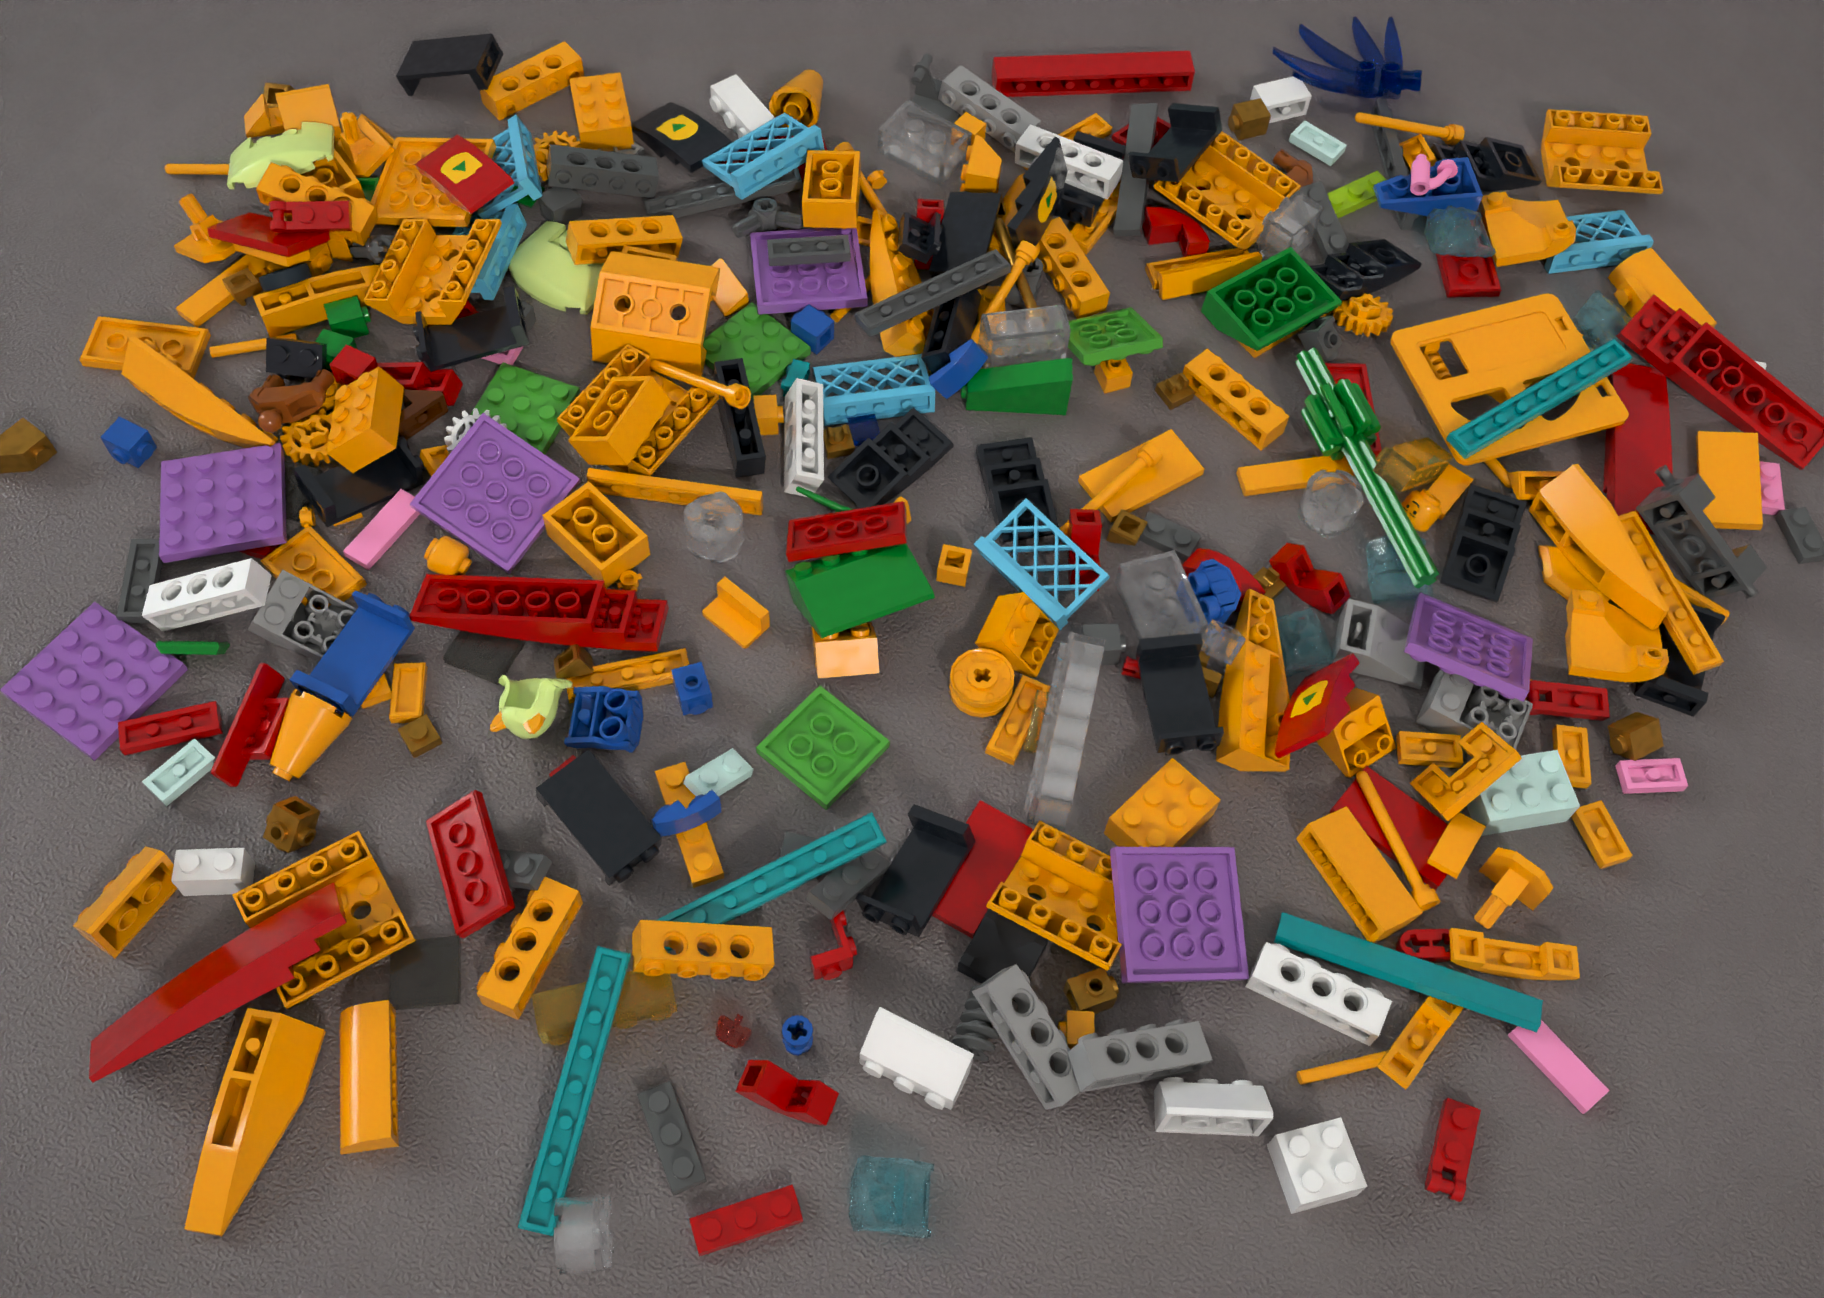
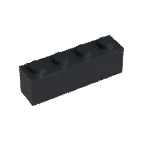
M977 288L935 307L921 356L932 374L950 363L949 354L971 339L982 297Z
M743 358L714 362V381L727 386L738 383L750 389ZM719 395L718 402L735 477L764 474L766 455L752 396L745 408L738 409L730 406L725 398Z

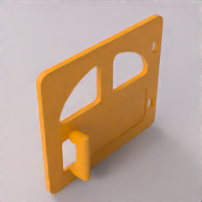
M1541 294L1395 331L1390 339L1391 346L1450 452L1461 465H1472L1624 424L1629 415L1628 410L1612 384L1605 377L1581 391L1575 404L1559 418L1549 421L1540 415L1523 425L1522 429H1516L1467 459H1464L1446 440L1449 433L1471 421L1456 412L1451 407V403L1495 391L1503 392L1508 400L1526 390L1523 384L1545 379L1591 352L1560 300L1553 294ZM1562 320L1567 330L1561 331L1556 322ZM1449 341L1467 370V374L1452 377L1438 352L1440 342ZM1602 385L1608 396L1602 397L1596 387Z

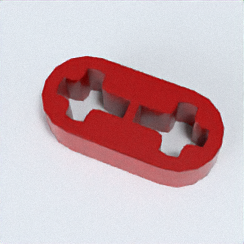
M1450 929L1407 930L1398 939L1396 951L1431 963L1451 961L1450 949L1446 952L1443 946H1433L1437 945L1442 939L1446 945H1450ZM1409 940H1412L1413 945L1422 947H1419L1414 953L1411 947H1406V944Z

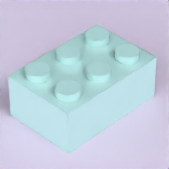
M1558 750L1522 755V759L1467 805L1471 818L1486 826L1481 836L1568 821L1580 807V804Z

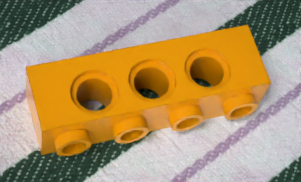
M563 41L493 76L488 89L480 90L482 103L500 121L569 86V79L585 77L582 58Z
M271 162L256 188L260 203L269 206L270 201L349 200L352 213V231H334L331 233L362 246L365 245L378 220L376 208L370 201L364 198L357 199L338 187L331 188L312 176L305 177L286 165L279 166ZM293 189L298 190L295 193H288V191Z
M673 215L569 221L566 244L574 265L605 263L611 251L621 253L624 245L671 254L678 258L683 240Z
M1060 217L1052 219L1040 241L1035 246L1040 251L1037 258L1043 263V271L1048 273L1055 290L1061 293L1065 299L1067 309L1072 311L1077 319L1106 311L1110 295L1109 290Z
M1208 348L1184 366L1183 374L1189 380L1188 385L1195 392L1194 395L1259 450H1263L1284 433L1290 416Z
M544 877L537 891L530 890L527 897V906L522 914L518 913L515 916L510 928L511 934L505 943H500L494 954V964L489 972L482 974L477 984V995L483 1005L519 1020L583 904L578 890L548 877ZM544 912L552 913L548 920L537 921L540 914ZM525 942H536L531 950H520ZM509 971H519V975L514 980H503Z
M640 920L632 933L633 972H644L647 976H660L668 973L677 974L682 978L711 975V978L719 980L732 976L744 977L747 981H757L765 978L775 965L772 927ZM664 947L672 948L676 955L668 953ZM698 948L704 949L709 956L702 955ZM731 950L737 951L742 958L735 957Z

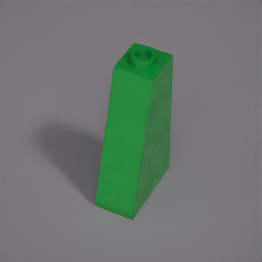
M1072 358L979 369L971 380L961 388V399H966V410L1066 415L1073 381Z

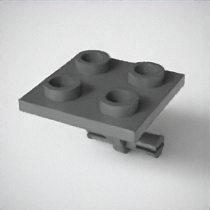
M926 53L914 68L915 73L911 78V82L916 86L907 113L954 126L960 114L938 99L942 81L932 77L929 66L933 61V57Z

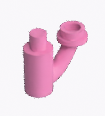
M1424 154L1417 155L1416 160L1411 165L1410 191L1415 195H1424L1429 190L1441 186L1447 179L1457 174L1458 167L1456 163L1449 159L1443 160L1437 168L1438 175L1430 178V162L1427 160V156Z

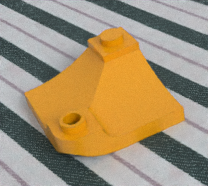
M1493 192L1489 195H1483L1479 204L1480 215L1496 267L1546 259L1565 251L1576 241V227L1573 220H1567L1559 200L1524 201L1510 198L1506 192Z
M1571 590L1566 606L1568 627L1565 633L1568 675L1619 682H1643L1665 673L1669 657L1668 650L1662 649L1659 627L1651 630L1626 611L1605 601L1603 593L1591 590Z

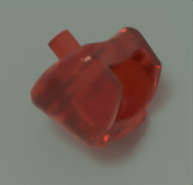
M737 1014L734 1022L727 1016L721 1015L718 1019L715 1035L722 1043L733 1048H741L752 1035V1030L740 1026L743 1016Z

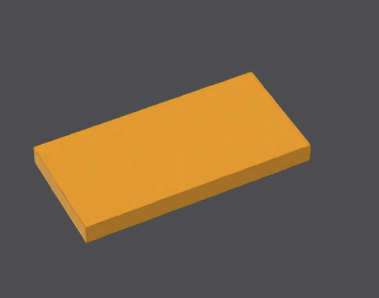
M98 316L79 361L85 367L122 371L128 341L134 335L142 342L146 339L151 341L161 350L160 353L163 356L167 354L172 356L182 365L181 368L194 379L211 334L206 328Z
M1172 429L1147 441L1158 447L1163 455V459L1154 467L1143 468L1099 508L1110 523L1116 520L1121 509L1130 513L1203 475L1205 468ZM1147 442L1080 475L1078 479L1079 484L1093 499L1137 459L1138 450Z
M1698 431L1696 435L1697 474L1701 476L1715 495L1713 501L1703 512L1715 528L1761 530L1763 516L1758 433Z

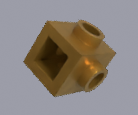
M297 796L273 804L272 811L266 818L267 826L263 838L273 843L277 849L287 853L306 847L313 841L316 835L315 827L321 811Z

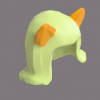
M506 675L501 676L498 683L504 686L505 689L499 700V713L492 720L490 731L497 732L507 728L515 736L522 739L538 738L553 723L563 689L571 688L573 683L567 679L531 678L516 681L510 680Z

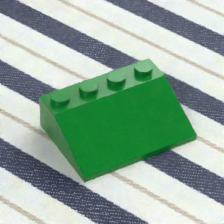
M1289 247L1208 290L1201 312L1218 331L1259 351L1341 306L1342 301L1295 250Z
M906 543L824 556L812 562L798 563L794 568L785 571L793 603L821 638L935 598L934 591Z

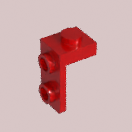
M844 910L830 920L839 948L810 957L814 980L820 978L831 980L839 977L842 971L853 968V956L857 955V949L853 937H846L843 926L847 925Z

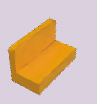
M724 576L716 584L718 596L702 610V615L738 645L746 649L770 627L769 611Z

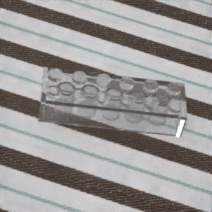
M1069 632L1067 643H1060L1023 811L1029 812L1028 824L1037 825L1040 820L1062 832L1065 831L1076 788L1106 643L1105 639Z

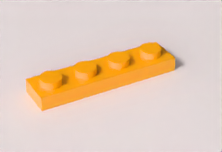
M685 762L655 771L665 805H671L679 800L685 808H688L689 803L696 797L683 784L685 776L689 774ZM706 822L693 829L675 834L693 888L724 878V872Z

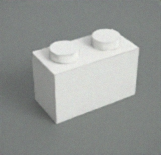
M1297 75L1254 85L1250 100L1261 98L1271 114L1269 123L1306 115L1312 95L1300 76Z
M245 848L176 850L171 882L183 896L234 894L253 884L256 863Z

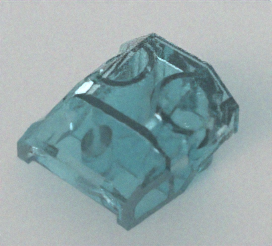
M1448 206L1446 209L1434 208L1427 215L1424 233L1431 252L1440 255L1479 256L1483 258L1492 257L1496 253L1490 243L1480 212L1463 207L1455 208Z
M1596 290L1584 303L1572 321L1577 330L1583 334L1582 338L1590 351H1593L1612 339H1615L1623 347L1625 343L1617 338L1616 335L1631 318L1614 302L1602 295L1601 291Z
M1387 535L1368 542L1365 549L1368 565V582L1373 604H1380L1381 601L1416 600L1419 593L1433 597L1432 584L1429 586L1425 584L1420 588L1414 587ZM1420 537L1422 543L1425 546L1426 540Z
M1312 608L1277 617L1286 678L1326 663H1334L1333 653L1324 628Z
M865 1155L858 1158L851 1178L849 1218L853 1231L883 1232L914 1238L931 1237V1229H928L930 1176L931 1172L934 1171V1164L904 1158H882Z

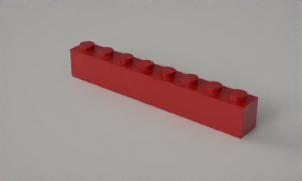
M1190 50L993 57L992 66L993 88L1006 97L1191 91L1195 75Z

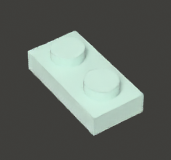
M1305 120L1291 133L1289 138L1290 143L1329 166H1332L1345 152L1347 146Z
M194 738L142 782L167 807L212 769L216 758Z
M732 748L685 776L683 784L695 796L705 795L713 790L719 797L751 777L753 768Z

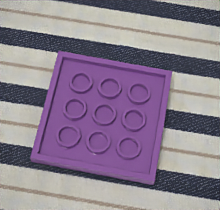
M813 228L750 233L758 315L801 312L807 305H811L817 310L868 307L857 228ZM848 235L851 261L769 266L767 240Z
M482 413L412 500L410 506L497 567L510 574L545 529L542 515L572 494L580 484V478L485 413Z
M276 443L271 447L263 445L161 461L159 557L163 563L287 543L285 457L281 443Z
M1419 593L1413 608L1404 650L1405 653L1409 654L1416 661H1427L1434 664L1445 673L1463 676L1474 685L1492 688L1508 699L1516 698L1524 702L1529 693L1533 638Z
M94 602L8 681L0 691L12 702L95 761L119 738L118 722L139 718L188 669L184 663L171 654H161L154 642L122 620H118L115 615Z
M1114 847L1110 849L1118 942L1122 944L1119 949L1122 983L1237 981L1249 979L1234 847Z

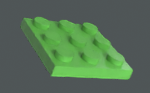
M753 302L749 303L717 328L703 342V347L707 350L705 364L713 371L714 362L743 358L752 400H754V396L761 395L786 374L788 365L792 364L793 359L803 361L811 354V347L769 314L758 315L757 305Z
M1132 307L1055 324L1056 335L1083 365L1095 366L1102 361L1111 359L1122 360L1129 355L1138 353L1149 354L1155 349L1163 348V337Z
M503 362L475 408L478 409L480 415L486 410L490 411L491 418L499 415L501 424L505 423L509 431L546 455L562 428L557 422V418L580 394V388Z
M819 686L756 747V753L827 810L889 748L890 741L822 686Z

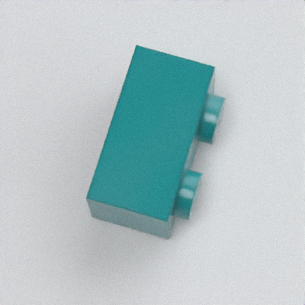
M793 359L792 364L788 365L786 370L787 377L786 379L783 378L781 383L784 397L796 378L808 381L810 363Z

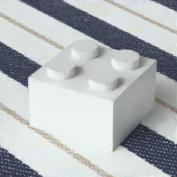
M1341 1117L1277 1134L1267 1144L1291 1214L1355 1197L1367 1187Z

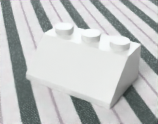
M879 1007L861 1049L859 1064L863 1065L864 1071L874 1077L881 1078L883 1075L893 1080L894 1086L903 1092L911 1094L914 1091L924 1096L925 1102L934 1108L942 1110L945 1107L952 1110L970 1073L974 1054Z
M1168 1077L1163 1079V1081H1159L1154 1090L1155 1132L1259 1136L1273 1120V1110L1264 1087L1253 1085L1248 1080L1233 1081L1232 1084H1218L1216 1079H1200L1197 1083L1184 1082L1183 1078Z

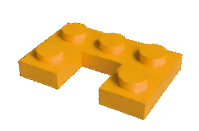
M1483 722L1479 723L1458 741L1459 745L1472 759L1455 774L1448 777L1438 766L1432 763L1410 782L1415 791L1447 821L1453 818L1522 759L1512 746Z

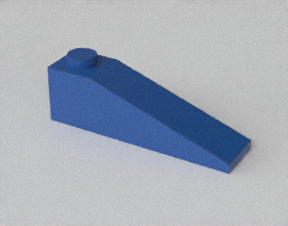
M1468 157L1449 159L1456 163L1458 167L1457 174L1447 179L1441 186L1429 190L1424 195H1415L1410 191L1411 174L1393 177L1377 183L1373 187L1380 208L1445 220L1474 218L1483 194ZM1447 159L1435 162L1434 166L1430 167V178L1438 175V166L1443 160Z

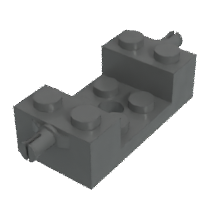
M1666 465L1658 468L1655 474H1657L1664 486L1655 488L1636 507V510L1695 590L1709 599L1741 590L1746 598L1756 595L1758 590L1754 587L1753 583L1767 569V566L1750 544L1731 550L1703 512L1713 501L1715 495L1701 476L1695 474L1684 479H1675Z

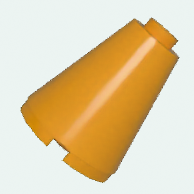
M804 70L777 89L769 102L771 114L776 118L785 112L808 128L816 125L819 119L823 90L821 75L814 70ZM787 124L781 125L784 128L789 127Z
M294 689L290 696L269 763L275 767L272 773L289 782L292 777L299 779L350 725L352 718L346 713L343 716L336 713V707L304 691L301 694L298 689Z

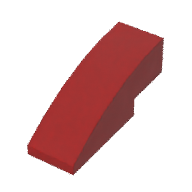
M423 362L377 363L378 367L382 368L406 390L442 392L447 406H454L463 386L462 381L453 369H439L431 372Z

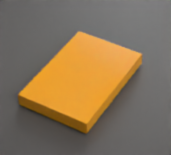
M311 526L304 528L289 539L287 543L282 544L260 560L262 565L276 579L283 569L343 602L350 598L355 590L359 591L367 585L365 579ZM304 596L301 602L306 606L309 600ZM313 605V607H314L315 609H318V610L321 609L320 606H318V607L316 608V607Z

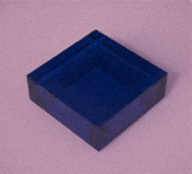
M875 414L847 418V425H849L854 446H860L868 437L873 440L880 433Z

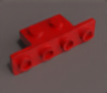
M260 663L211 769L212 775L230 787L238 786L249 760H271L287 709L289 698H277L285 678L267 663Z

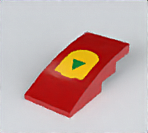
M459 135L454 136L414 164L420 174L429 178L435 188L446 194L451 203L470 214L515 183L491 158Z
M1354 653L1306 676L1296 688L1285 708L1279 727L1275 755L1278 759L1328 736L1351 710L1345 697L1356 686L1349 676L1360 663Z

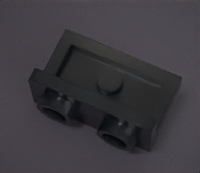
M904 212L899 224L897 251L908 258H914L927 264L931 256H936L941 248L942 241L939 240L943 228L940 225L941 214L935 212L928 223Z
M279 337L266 338V372L277 373L282 379H294L295 376L304 377L306 382H311L318 370L322 372L325 369L332 373L331 369H326L327 344Z

